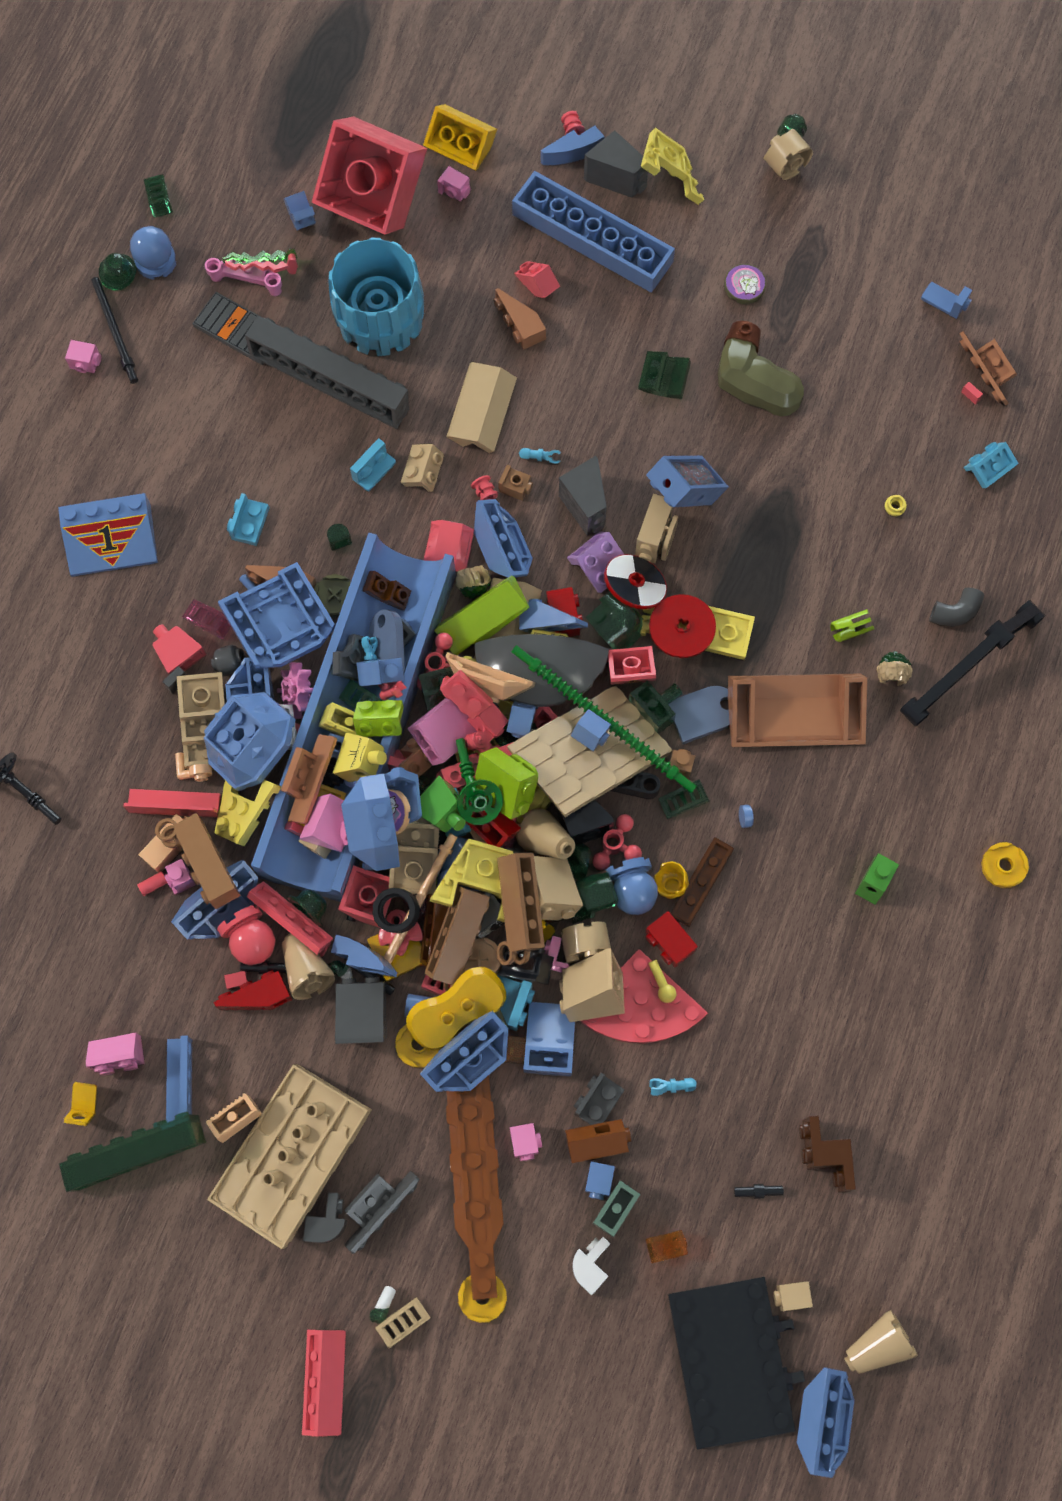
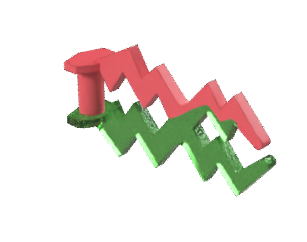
M289 248L287 252L277 250L272 255L261 251L254 257L245 252L240 256L231 252L223 258V263L235 271L239 268L246 271L254 266L262 271L270 269L273 273L287 269L289 274H296L298 268L296 262L297 254L294 248ZM232 259L236 260L235 263H232V262H229V261L232 260ZM277 259L281 261L277 265L273 264Z

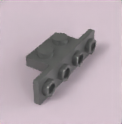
M412 1171L395 1188L389 1185L377 1173L344 1210L360 1225L357 1231L345 1243V1246L352 1254L361 1250L366 1245L368 1237L373 1232L378 1231L383 1226L386 1217L400 1207L403 1198L416 1189L420 1179Z

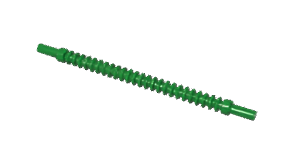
M517 645L513 648L511 652L526 663L530 671L533 673L537 672V676L541 675L543 677L542 680H548L547 684L551 683L553 688L557 687L558 692L562 691L563 696L567 695L569 701L572 699L574 705L577 703L579 709L582 707L584 713L589 709L610 723V733L614 732V736H619L620 741L624 740L625 745L630 744V749L635 748V753L640 752V757L645 756V760H650L651 765L655 764L656 769L660 768L661 773L665 772L668 779H674L691 793L697 786L682 775L678 767L675 765L671 766L670 761L665 762V757L660 758V753L655 754V749L650 750V746H645L644 741L640 742L639 737L635 738L634 733L630 734L629 729L624 730V725L619 726V721H613L614 717L609 718V714H604L603 709L599 710L598 705L594 706L593 701L589 702L588 697H582L583 693H577L578 689L573 690L572 685L568 686L567 681L563 682L562 677L558 678L557 673L553 674L551 672L552 669L548 670L546 668L547 665L543 666L541 660L538 658L534 659Z

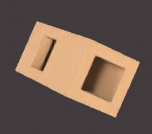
M175 814L172 819L178 823L188 817L184 816L181 818ZM167 823V824L161 829L160 835H161L162 831H163L166 827L171 826V825H173V824ZM174 830L168 832L166 837L170 836ZM155 836L138 855L159 873L169 865L183 848H168ZM171 840V841H168L167 843H175V842H174V840Z

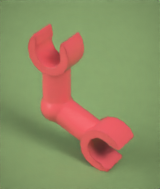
M402 681L378 684L381 688L379 696L382 700H388L393 696L399 698L403 695L400 691L407 688Z

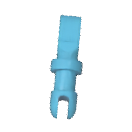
M522 448L519 451V456L522 459L532 458L537 459L539 462L547 460L554 464L561 462L560 460L555 461L550 457L553 453L560 454L561 451L559 450L543 451L540 448L538 450Z
M369 636L363 637L361 643L366 653V656H363L364 661L377 660L375 655L378 645L376 636L371 638Z
M654 1078L650 1080L649 1087H651V1095L658 1096L667 1091L671 1093H676V1090L694 1091L697 1082L693 1078H684V1080L676 1081L675 1078L670 1079V1081Z

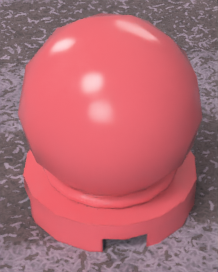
M251 905L234 913L235 919L228 924L224 920L217 928L222 938H230L229 948L231 954L239 962L247 965L263 963L271 957L275 947L276 939L273 930L267 923L259 920L263 913L258 906L254 907Z

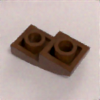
M369 571L362 590L373 598L399 610H405L411 594V590L397 580L390 581L376 571Z

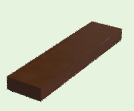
M714 837L691 876L687 890L679 897L671 911V915L677 921L690 927L734 850L732 846Z

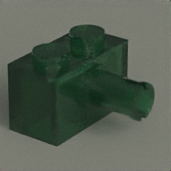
M647 680L630 693L629 701L659 734L674 723L676 713L668 704L683 695L680 688L676 689L678 685L673 683L672 686L659 694Z

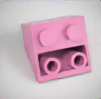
M137 1033L88 1042L86 1067L95 1073H100V1075L113 1074L115 1069L123 1068L124 1071L138 1069V1065L144 1064L141 1036Z

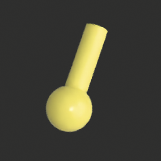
M657 960L649 962L648 965L659 986V999L664 1003L673 1002L677 995L676 989L667 983Z

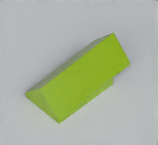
M511 575L439 623L434 631L437 635L440 633L451 635L453 644L450 651L458 656L472 644L491 638L530 607L515 577Z

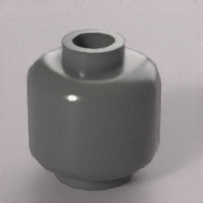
M231 644L216 649L213 659H211V664L215 671L222 672V676H229L236 671L246 656L241 648Z

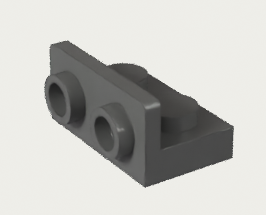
M601 1072L598 1077L594 1075L587 1085L590 1089L585 1097L581 1095L574 1105V1108L577 1109L575 1115L589 1125L604 1123L625 1090L605 1077V1074Z

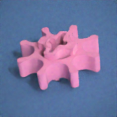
M290 662V670H281L280 672L283 677L281 682L282 688H277V693H282L283 705H293L294 718L302 719V711H306L311 697L310 693L313 691L308 680L311 670L302 669L301 662Z

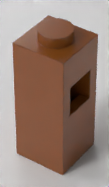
M622 1119L565 1130L572 1163L629 1152L627 1142H631L629 1127L624 1128Z

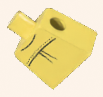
M346 733L333 774L347 782L358 781L360 777L376 775L379 765L385 764L387 760L384 747L370 738Z

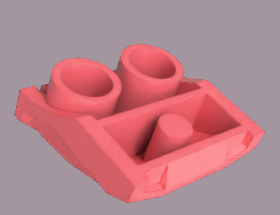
M446 520L431 521L424 560L437 561L443 559L445 554L454 556L455 572L467 568L474 529L462 523Z

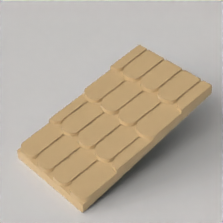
M617 686L610 687L591 700L588 699L589 702L593 701L594 706L598 705L599 710L603 709L604 714L608 713L609 718L614 717V722L619 721V726L624 725V730L629 729L630 734L634 733L635 738L639 737L640 742L644 741L645 746L649 745L650 750L655 749V754L660 753V758L667 757L673 753L668 743L655 731L653 726L640 714L639 710L632 705ZM578 706L507 746L511 754L519 755L537 769L538 786L565 817L652 766L650 760L646 761L645 756L640 757V752L635 753V748L630 749V744L625 745L624 740L620 741V737H615V733H610L609 730L607 733L610 736L603 746L599 744L594 751L571 737L577 722L585 714L583 712L584 709L582 707L579 709Z
M298 1064L292 1065L207 1200L280 1249L286 1248L294 1238L307 1213L311 1211L350 1144L354 1142L372 1109L343 1093V1091Z

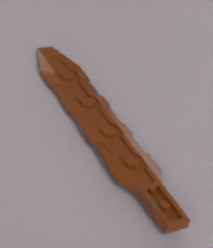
M467 1024L465 1027H463L460 1030V1032L463 1031L470 1024ZM488 1075L471 1091H447L448 1105L446 1106L447 1124H449L451 1154L449 1157L454 1183L455 1230L469 1249L473 1300L498 1298L493 1247L504 1225L502 1199L499 1198L497 1176L499 1164L494 1140V1105L491 1101Z

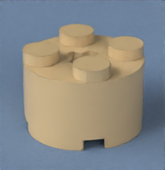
M791 129L781 137L776 135L770 141L771 147L765 154L764 160L783 180H788L799 173L798 168L801 165L805 167L809 163L813 150L795 129Z
M591 922V925L584 926V923L564 928L561 932L567 964L580 962L605 949L611 948L605 922Z

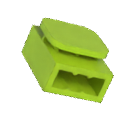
M495 747L480 753L475 780H489L499 787L503 796V805L500 812L512 820L527 813L530 804L533 802L538 782V772L532 764L519 755L512 754L508 756ZM477 785V789L484 790L487 787L486 785ZM493 792L491 793L493 798L491 806L494 807L496 798L495 793Z

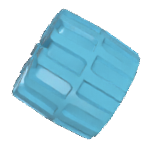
M370 238L364 241L357 240L349 244L350 246L342 253H338L334 259V266L329 271V295L336 324L340 327L343 339L349 345L351 341L358 344L357 350L361 353L368 355L371 349L376 350L377 356L390 355V349L394 347L398 352L402 351L410 345V337L415 339L422 329L424 294L416 262L411 254L406 253L402 249V245L394 241L389 242L381 238Z

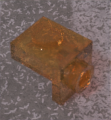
M682 1230L646 1239L651 1263L688 1254L687 1241L683 1236Z

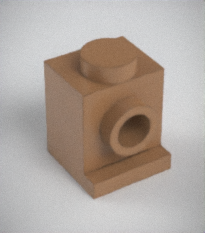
M510 465L506 466L498 483L500 493L523 501L526 494H530L533 487L531 475L515 470Z
M684 749L673 750L670 765L678 767L680 769L679 772L689 779L695 755H691L690 751Z

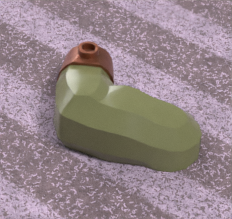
M748 321L734 322L724 341V349L720 357L717 374L718 386L750 406L765 409L771 414L780 417L791 415L799 409L803 401L804 387L800 378L793 372L776 366L770 360L757 356L761 337V330L757 325Z

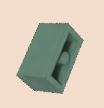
M619 1181L593 1224L611 1237H614L641 1194L622 1181Z

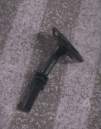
M11 752L0 760V784L2 782L5 784L9 783L27 799V803L34 807L35 810L42 812L53 824H59L62 820L61 817L45 804L46 801L37 792L33 793L14 776L12 770L15 766L17 755Z

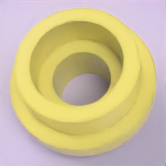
M893 495L887 498L884 507L888 514L900 516L905 512L907 504L902 496ZM896 504L899 508L895 509L892 505Z

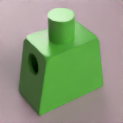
M440 775L420 796L421 818L445 833L451 828L455 831H460L464 828L466 821L458 812L457 800L459 795L453 786Z
M878 853L874 857L855 894L876 905L888 887L899 864ZM867 887H872L876 892L869 890Z

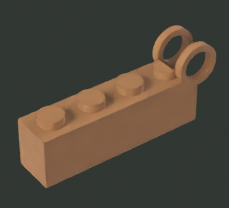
M197 813L178 823L170 818L158 822L155 827L156 836L168 848H183L185 853L181 854L188 867L192 866L194 872L191 873V876L197 886L201 884L203 891L200 894L206 904L211 903L215 909H218L241 896L204 822ZM164 824H173L171 826L166 827L160 835V829ZM174 830L170 836L166 837L168 832ZM171 840H174L175 843H167V842H168V841H171Z
M513 853L497 858L507 941L501 942L497 947V958L502 965H511L513 962L525 964L530 958L531 950L545 948L534 853ZM504 946H507L510 951L507 961L503 957ZM517 951H524L522 960L518 958Z
M460 885L456 887L453 905L448 907L424 973L434 980L443 982L446 991L449 990L448 984H450L451 988L456 980L465 972L464 967L467 959L472 955V945L475 937L478 936L481 930V920L489 908V896Z

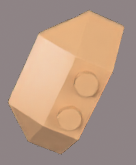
M448 652L446 654V659L453 673L455 674L459 670L464 672L493 700L492 702L507 701L535 687L536 682Z

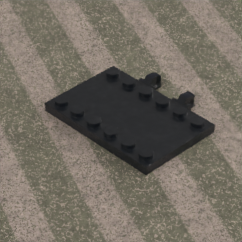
M765 1277L668 1294L696 1449L796 1432L788 1391L793 1390V1383L804 1382L805 1378L803 1370L788 1372L787 1367L782 1366L777 1339L781 1338L780 1332L794 1330L793 1319L780 1321L779 1315L772 1316Z

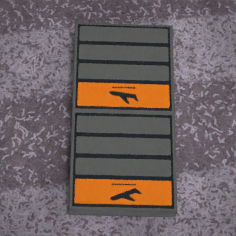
M215 292L192 323L193 327L262 366L264 365L261 360L250 356L245 334L258 315Z

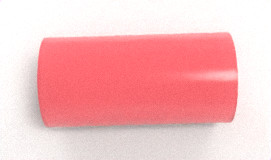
M160 871L140 882L137 886L142 895L145 896L167 884L164 873Z

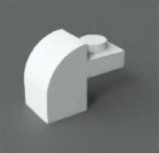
M604 1237L600 1241L595 1238L586 1248L589 1251L587 1255L578 1249L573 1259V1274L577 1282L590 1295H593L608 1278V1275L594 1263L610 1245Z

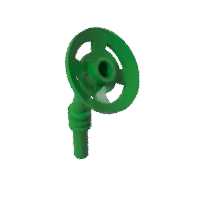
M460 738L456 740V745L461 762L459 768L462 778L465 779L466 786L460 792L457 800L458 812L470 824H487L495 819L501 811L503 805L502 792L496 784L489 780L474 779L473 763L469 760L465 739ZM477 785L487 786L484 790L477 789ZM494 792L496 800L494 807H491L493 802L491 793ZM466 795V798H465V806H466V809L464 810V808H463V798H464V796ZM473 811H485L487 814L479 818L471 817Z

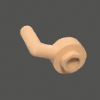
M184 753L175 754L176 773L179 780L194 778V781L202 782L207 781L208 777L212 776V767L209 764H196L185 770Z

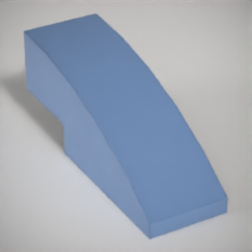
M596 126L580 135L573 130L541 150V164L559 165L582 160L585 158V154L605 137Z
M335 936L331 953L347 959L346 965L362 972L392 977L397 976V971L373 949L348 937Z

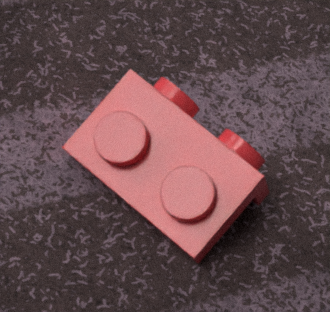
M461 670L451 677L446 676L443 678L440 687L443 695L453 701L459 710L467 714L471 719H474L492 705L493 700Z

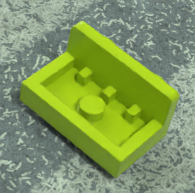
M403 701L357 702L353 716L356 735L363 737L400 736L402 734L400 721L404 708Z

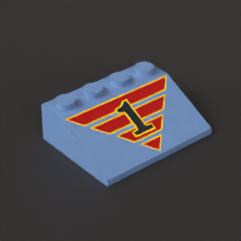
M145 493L58 507L60 527L71 577L158 563L151 504Z

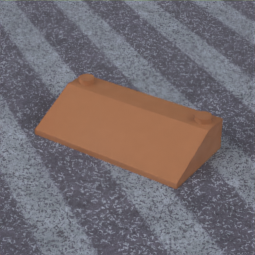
M862 674L728 676V707L732 747L866 744L867 677Z

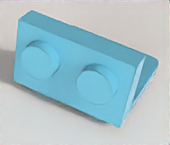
M498 976L505 987L507 995L506 1001L500 1010L508 1025V1029L517 1032L519 1025L523 1027L527 1013L524 1010L527 1003L531 1004L535 990H532L531 982L523 980L520 983Z

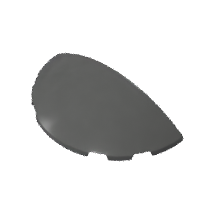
M509 635L475 643L477 663L536 682L535 687L509 700L537 707L563 704L568 699V696H563V692H558V688H553V684H547L548 680H542L543 677L541 675L537 676V672L533 673L528 669L529 666L511 652L516 645L534 659L538 658L541 660L543 666L547 665L546 668L548 670L552 669L551 672L553 674L557 673L558 678L562 677L563 682L567 681L568 686L572 685L573 690L578 689L577 693L584 694L593 686V681L597 676L603 673L609 654V649L603 646L556 635Z

